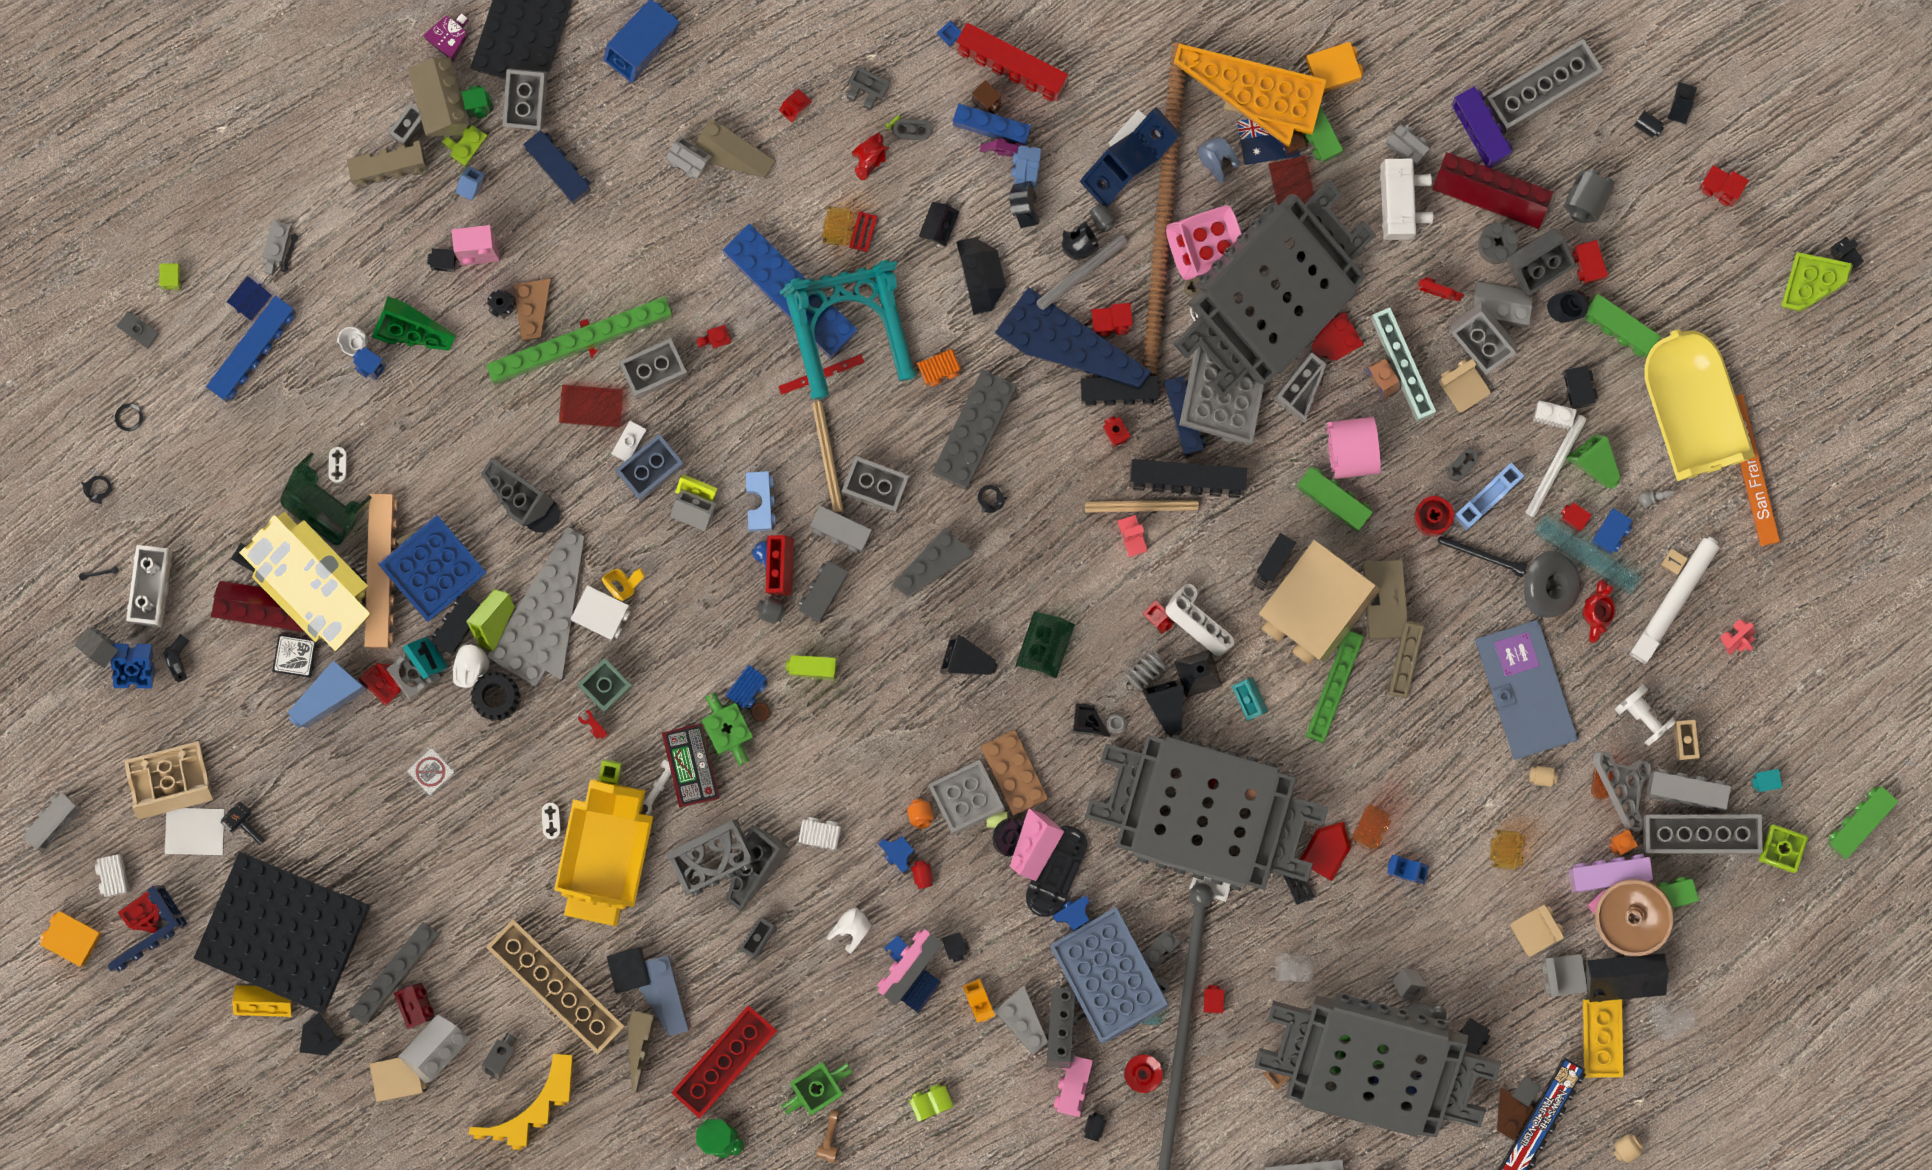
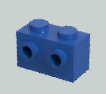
M365 347L362 350L358 349L353 356V363L356 366L355 370L363 377L367 378L370 376L375 381L387 366L383 359Z
M1612 508L1591 543L1608 554L1613 553V551L1617 552L1623 543L1620 541L1623 535L1627 536L1633 527L1630 525L1632 519Z

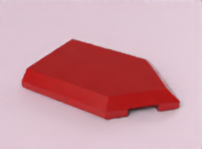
M1344 822L1318 828L1300 860L1313 863L1311 870L1330 881H1333L1351 849Z

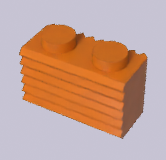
M953 349L917 363L926 386H938L942 383L941 380L945 378L952 380L958 377V373L961 372V367Z

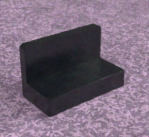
M932 202L919 237L932 240L946 247L959 211L947 204Z

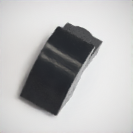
M1031 181L1013 184L1010 191L1012 215L1017 217L1020 228L1035 226L1040 222L1034 207L1036 194Z
M1846 236L1830 248L1835 260L1852 263V271L1864 262L1856 250L1858 243L1855 239L1849 241Z

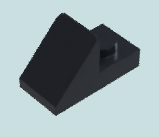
M1678 82L1667 119L1686 124L1694 103L1693 99L1697 87Z

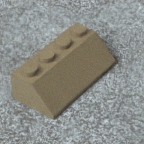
M431 58L409 67L408 73L425 135H461L469 123L451 58Z

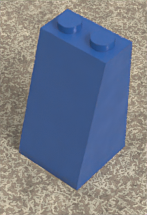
M648 0L609 41L603 60L629 82L633 83L677 31L679 26L677 17L665 11L660 3Z

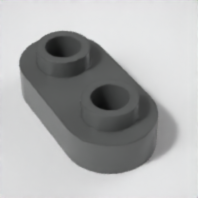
M900 119L895 122L893 131L899 139L926 140L931 135V126L924 120ZM905 127L907 130L905 133H901L899 129ZM920 128H924L925 133L920 134L918 130Z

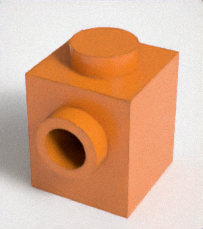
M1629 829L1609 839V847L1613 854H1617L1618 857L1638 846Z

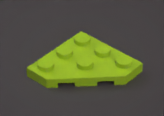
M1796 252L1781 305L1782 308L1802 312L1845 286L1850 278L1853 267L1852 263Z

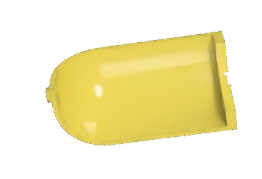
M1679 329L1670 332L1671 336L1660 340L1650 350L1645 363V382L1677 481L1697 477L1698 474L1706 472L1711 473L1722 469L1721 466L1735 465L1755 458L1724 360L1716 345L1706 335L1698 331L1682 332Z

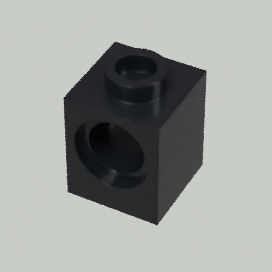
M432 248V253H428L427 264L434 271L455 272L456 255L454 250Z

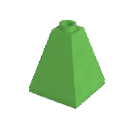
M1594 434L1566 457L1570 463L1606 488L1613 489L1620 483L1618 481L1621 479L1606 436Z

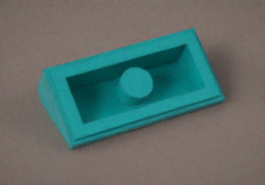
M1253 677L1232 686L1247 721L1268 712Z

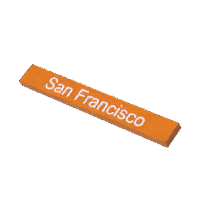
M1743 394L1736 395L1755 458L1739 464L1759 544L1762 547L1779 543L1780 540Z

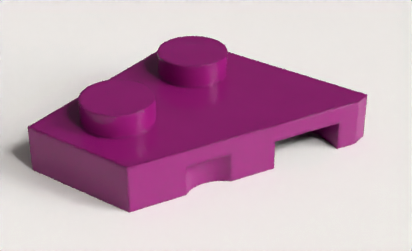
M997 138L996 141L981 144L980 152L994 151L997 152V155L1013 157L1014 153H1018V147L1024 146V144H1010L1005 139Z

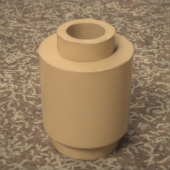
M1531 767L1529 782H1532L1533 785L1552 787L1553 784L1557 783L1558 773L1554 772L1555 769L1550 767Z

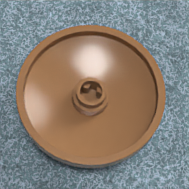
M1625 879L1613 884L1603 893L1596 907L1595 921L1601 938L1610 948L1628 956H1644L1656 951L1667 941L1674 924V911L1669 898L1657 885L1643 879Z

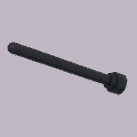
M1445 537L1438 538V543L1508 568L1518 577L1522 578L1527 566L1525 562L1514 563Z

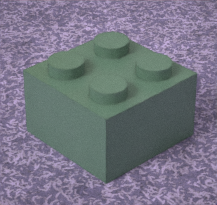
M605 658L577 684L605 714L633 688Z

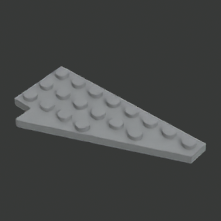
M567 527L507 623L496 649L493 652L490 651L487 655L490 660L534 687H537L546 671L560 680L563 679L572 623L570 619L574 610L585 539L584 536Z

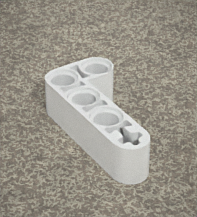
M1185 584L1173 595L1166 606L1167 615L1214 655L1222 656L1234 645L1233 637L1193 604L1198 595L1197 589L1192 584Z

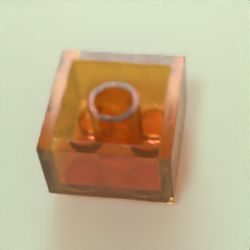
M1369 804L1349 841L1368 851L1378 848L1382 837H1380L1381 832H1385L1391 823V820H1389L1390 814Z

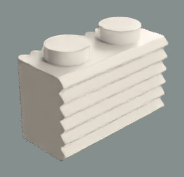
M1539 400L1536 404L1533 421L1569 430L1573 426L1576 409Z
M808 817L807 820L803 819L798 843L837 851L841 827L837 826V822L826 821V824L818 823L819 819Z
M117 854L97 859L98 864H95L96 874L101 877V883H99L100 893L104 894V897L107 898L130 893L123 856Z

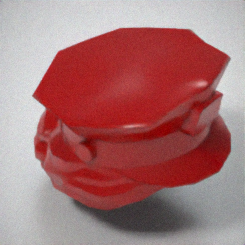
M880 132L872 135L852 151V156L857 157L859 160L854 171L856 176L862 181L868 179L870 173L880 166L881 161L883 163L886 162V151L890 148L883 145L884 139Z

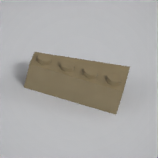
M420 141L413 142L414 146L411 147L400 145L397 146L395 151L385 149L377 152L376 156L369 153L347 159L350 180L353 185L360 187L367 185V182L371 181L381 183L385 182L386 178L394 177V179H401L406 174H423V171L428 170L423 146Z

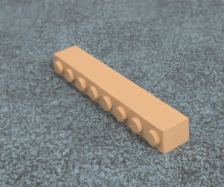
M369 494L366 610L370 615L365 620L364 646L367 649H390V644H393L394 639L393 633H390V627L394 625V614H391V606L395 604V595H392V587H395V584L378 565L393 549H396L397 545L396 537H393L394 530H397V518H394V511L398 509V500L395 499L393 494Z

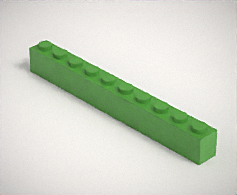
M662 297L490 362L486 366L493 384L497 385L669 320L673 316L666 298Z

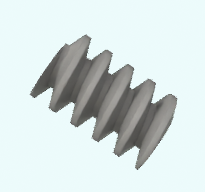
M1153 649L1154 656L1148 653L1146 655L1148 661L1141 659L1142 666L1135 664L1137 671L1130 669L1131 676L1124 674L1125 678L1135 689L1138 688L1143 691V683L1148 686L1150 685L1148 678L1155 680L1154 673L1161 675L1159 668L1167 669L1164 661Z

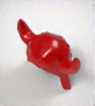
M1605 580L1597 582L1596 593L1585 600L1582 611L1584 620L1590 626V643L1598 642L1601 634L1607 631L1606 627L1612 623L1616 612L1614 600L1609 595L1613 591V587L1611 585L1608 586Z

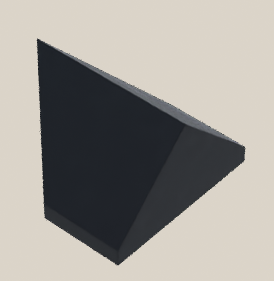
M1076 703L1073 733L1110 737L1095 710V705Z

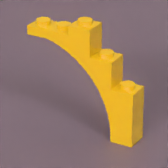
M553 1054L551 1070L543 1090L533 1104L523 1113L499 1126L491 1128L469 1127V1135H473V1139L484 1140L485 1136H493V1140L504 1141V1137H507V1145H512L511 1149L523 1150V1146H528L530 1123H533L532 1127L544 1128V1124H549L551 1101H554V1105L565 1106V1102H570L574 1056Z

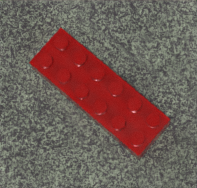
M966 23L956 41V50L960 56L966 59L969 57L974 59L975 63L981 67L988 66L992 68L993 73L1009 77L1008 80L1018 85L1021 83L1025 85V88L1032 93L1037 91L1042 94L1044 99L1050 102L1053 100L1058 101L1068 82L1067 73L969 23Z
M748 1005L674 1088L671 1094L701 1119L778 1031Z

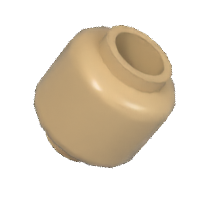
M1626 1134L1615 1142L1616 1150L1614 1155L1619 1161L1623 1160L1626 1163H1631L1642 1155V1148L1644 1147L1636 1135Z

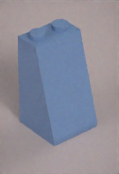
M332 661L287 712L291 716L289 720L299 728L303 726L307 729L364 693L367 689L339 664Z

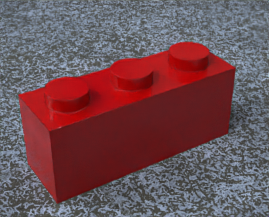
M767 536L765 593L773 596H792L794 539L789 536Z

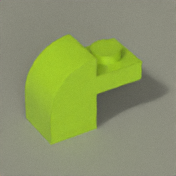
M603 759L598 780L619 785L623 763Z

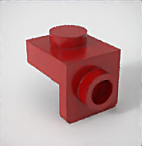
M797 89L784 100L779 111L790 122H794L797 116L810 106L812 101L800 89Z

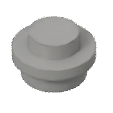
M1114 714L1107 720V728L1112 733H1121L1126 727V721L1121 715Z

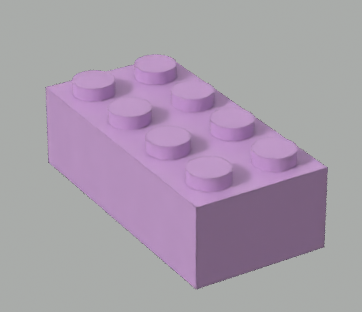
M1644 854L1632 856L1630 860L1626 861L1625 857L1614 858L1611 860V863H1606V860L1594 861L1592 866H1587V863L1575 864L1572 869L1568 870L1572 893L1609 888L1613 884L1625 879L1635 878L1649 882L1653 880L1650 857L1644 858Z

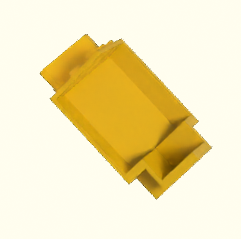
M593 779L589 782L586 801L573 799L554 888L555 891L562 892L561 896L568 897L565 916L617 926L621 909H626V906H635L653 816L641 813L646 790Z

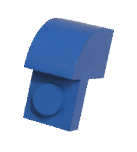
M1391 855L1387 873L1399 879L1425 885L1430 866L1421 862L1407 860L1397 855Z

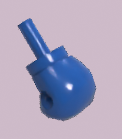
M767 541L755 545L752 555L755 560H759L760 564L764 563L766 570Z

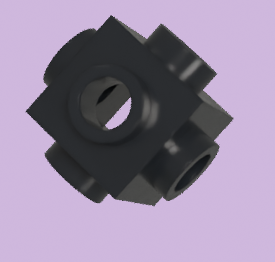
M499 289L497 292L493 291L487 298V305L490 308L488 311L495 317L500 316L503 319L506 316H510L516 305L512 300L514 296L506 290L504 292ZM500 299L504 301L502 305H497Z

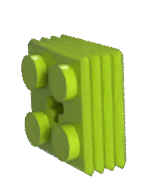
M1774 824L1770 825L1759 861L1796 873L1808 841V836ZM1785 844V848L1788 849V852H1784L1782 854L1781 849H1779V846Z

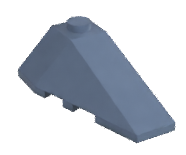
M667 955L645 961L650 985L640 987V991L669 1036L687 1032L688 1027L670 957Z

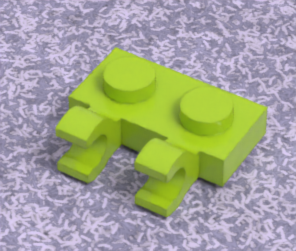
M473 125L469 129L465 128L462 132L463 137L458 144L447 136L442 141L444 146L452 150L450 157L465 167L488 137Z

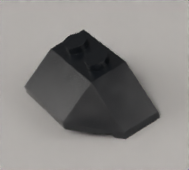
M975 237L956 241L973 315L990 312L1006 288L998 250Z

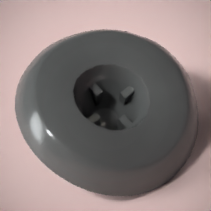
M1546 551L1534 559L1525 577L1524 597L1528 608L1535 615L1545 618L1556 617L1567 612L1575 604L1581 587L1576 566L1568 557L1557 551Z

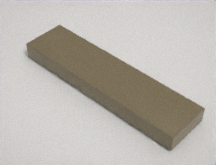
M1405 620L1388 690L1389 695L1408 698L1425 625L1423 623Z

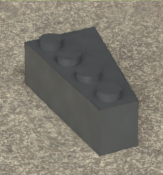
M944 528L896 579L893 586L908 599L950 570L973 557V553L950 531Z

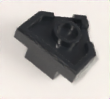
M318 1013L303 1025L299 1052L328 1056L343 1043L320 1013Z

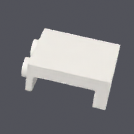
M587 585L570 620L613 641L614 638H619L622 632L620 626L623 621L626 622L631 611H629V605Z

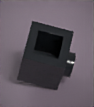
M958 932L942 938L948 960H953V963L964 960V956L967 955L966 951L970 949L967 940H962L961 933Z

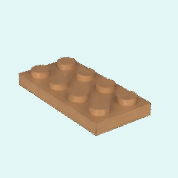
M1015 730L980 746L1013 816L1048 800Z

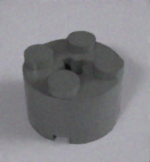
M1499 222L1486 227L1478 240L1480 256L1491 264L1507 262L1506 258L1515 253L1518 247L1516 232L1509 225ZM1499 240L1501 244L1496 247L1495 243Z

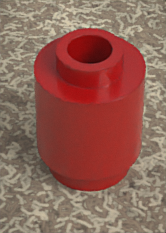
M925 860L914 862L915 866L911 867L914 883L918 889L933 886L932 881L934 879L930 863L926 864Z

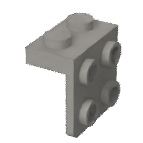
M1580 954L1543 959L1541 970L1542 974L1546 976L1544 988L1549 998L1587 991L1583 960Z

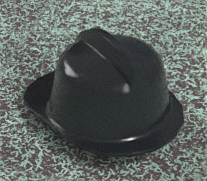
M1579 290L1556 294L1548 301V313L1555 321L1561 323L1581 319L1588 313L1590 297Z

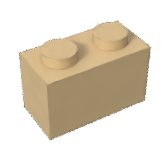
M1696 720L1676 721L1673 728L1677 762L1699 759Z

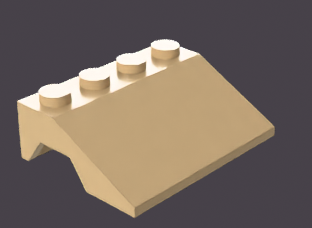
M199 741L124 760L127 780L133 799L132 807L138 820L213 800Z

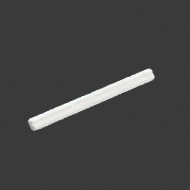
M1577 415L1573 426L1567 433L1526 510L1528 516L1535 517L1586 422L1584 416Z

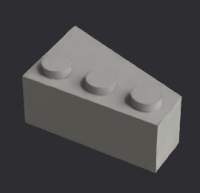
M1312 352L1307 353L1272 398L1301 422L1306 421L1326 363Z
M1024 986L995 1010V1013L1032 1055L1048 1043Z

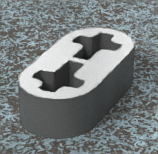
M1473 449L1463 451L1450 465L1447 472L1448 477L1453 481L1461 480L1478 461L1477 452ZM1465 454H1473L1472 459L1474 461H1468L1465 465L1463 463V461L1466 459ZM1461 465L1463 467L1459 472L1461 476H1453L1452 468L1457 469Z

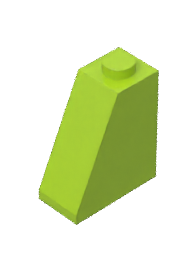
M494 589L466 621L478 645L492 652L496 649L514 609L511 596L505 591L501 592Z
M791 655L790 660H786L785 671H789V676L835 681L837 660L836 658Z

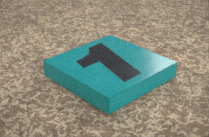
M428 636L406 644L403 647V650L423 679L449 668Z

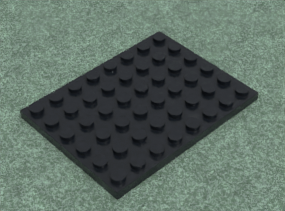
M239 851L193 959L325 1015L371 906Z

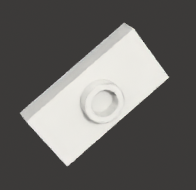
M629 421L611 454L625 462L635 453L647 430Z

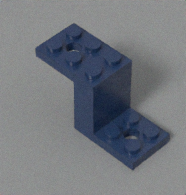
M1155 107L1132 133L1109 147L1082 177L1080 183L1098 203L1108 207L1128 184L1152 169L1182 134ZM1155 130L1160 133V137L1156 135ZM1101 179L1106 183V187L1101 183Z

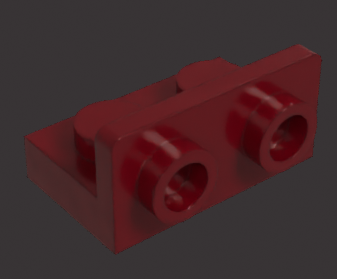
M422 983L411 985L394 993L407 1029L431 1021L435 1017L434 1009L430 1005L427 991Z

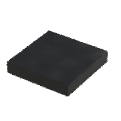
M642 947L607 956L615 994L650 985Z

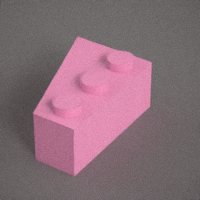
M1029 808L1010 867L1019 875L1036 881L1064 831L1047 815Z
M1075 1056L1074 1062H1070V1069L1063 1068V1070H1066L1064 1078L1060 1077L1058 1088L1061 1089L1060 1097L1056 1096L1054 1107L1057 1108L1056 1112L1080 1117L1093 1060Z

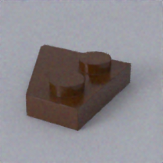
M1501 1088L1499 1091L1496 1130L1514 1141L1534 1107L1531 1105L1526 1106L1514 1098L1513 1094Z

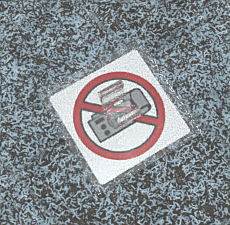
M432 745L403 770L429 799L458 773Z

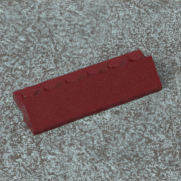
M1448 152L1445 153L1432 188L1433 191L1538 230L1553 194V191Z
M219 581L213 596L212 618L306 633L262 587Z

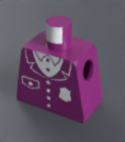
M461 13L454 21L445 16L423 36L425 40L447 58L450 57L453 62L468 38V34L463 27L469 20Z

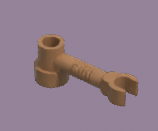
M835 1110L830 1112L823 1146L819 1145L816 1157L827 1159L828 1162L832 1163L836 1162L838 1148L831 1146L840 1111Z

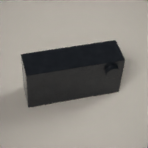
M1665 953L1587 960L1586 985L1589 1002L1665 996L1667 994L1668 967Z

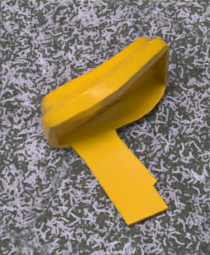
M639 568L628 578L622 570L614 569L602 577V581L615 599L624 601L634 594V588L645 577V574ZM618 581L623 586V591L619 592L611 582Z

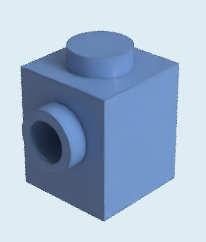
M468 166L460 176L455 193L473 200L480 192L485 174Z

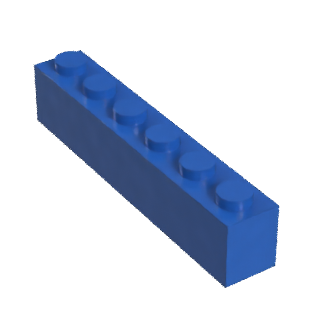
M275 295L206 387L226 403L229 400L232 401L238 393L236 390L239 386L244 385L248 381V374L251 370H256L260 365L261 357L270 352L272 349L271 344L274 340H278L284 333L283 328L286 324H291L295 319L296 315L294 314L296 311Z

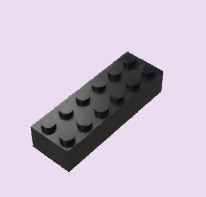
M1132 459L1129 487H1133L1135 491H1144L1145 488H1150L1152 492L1159 493L1164 492V490H1171L1173 494H1183V491H1188L1191 495L1198 496L1202 495V493H1210L1209 496L1221 497V494H1227L1229 498H1240V496H1244L1246 491L1247 468Z

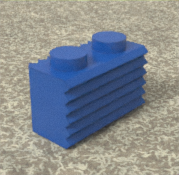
M748 664L730 688L726 697L745 710L747 707L750 709L757 700L754 698L757 693H762L767 687L766 681L768 679Z

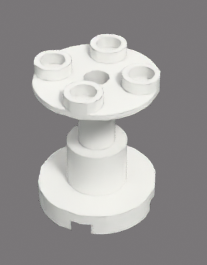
M1642 684L1614 710L1620 715L1627 709L1636 720L1640 718L1654 733L1644 742L1649 746L1676 722L1672 717L1663 726L1649 711L1651 709L1650 705L1641 697L1648 691L1646 686Z

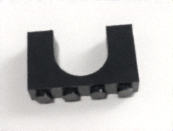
M1279 533L1252 579L1256 588L1262 591L1264 589L1269 590L1297 542Z

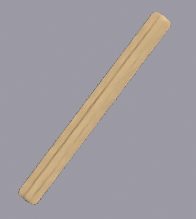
M821 401L814 402L812 406L833 512L841 513L843 512V505L823 404Z
M1198 500L1085 502V512L1193 511L1199 509Z

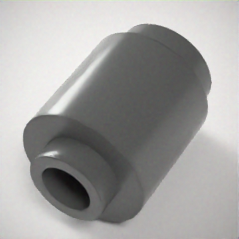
M1102 203L1097 204L1089 211L1091 219L1100 231L1105 230L1108 232L1115 227L1116 219Z

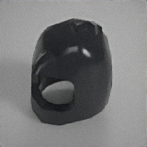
M1086 221L1080 224V227L1071 232L1064 230L1062 233L1063 240L1061 244L1063 252L1073 260L1084 259L1099 249L1096 236Z

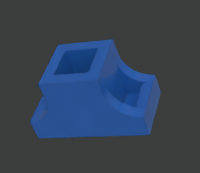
M903 836L894 842L883 839L878 843L887 854L884 858L891 866L895 864L903 874L909 870L907 859L915 851Z
M1086 895L1075 902L1070 900L1062 905L1063 910L1052 917L1056 923H1067L1072 931L1089 921L1085 913V907L1089 900Z

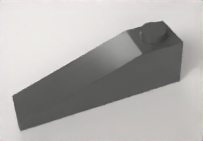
M493 458L489 460L481 473L491 490L498 497L499 502L506 509L508 516L522 526H526L543 517L554 502V499Z

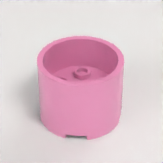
M1374 417L1327 422V434H1329L1328 451L1331 471L1334 472L1333 479L1380 474V450Z

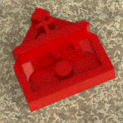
M376 663V665H372L359 677V681L387 706L400 693V687L386 670L392 664Z
M148 891L120 909L118 914L128 928H132L131 930L155 933L159 919L158 911L160 910L156 904H152L149 900Z

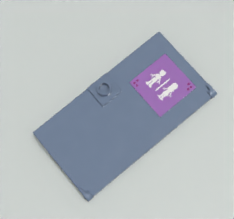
M1539 620L1474 639L1514 760L1578 740Z

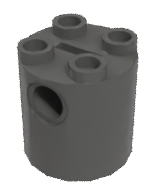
M1592 168L1589 171H1579L1563 204L1564 208L1576 222H1597L1614 189L1615 181L1599 176L1600 173Z

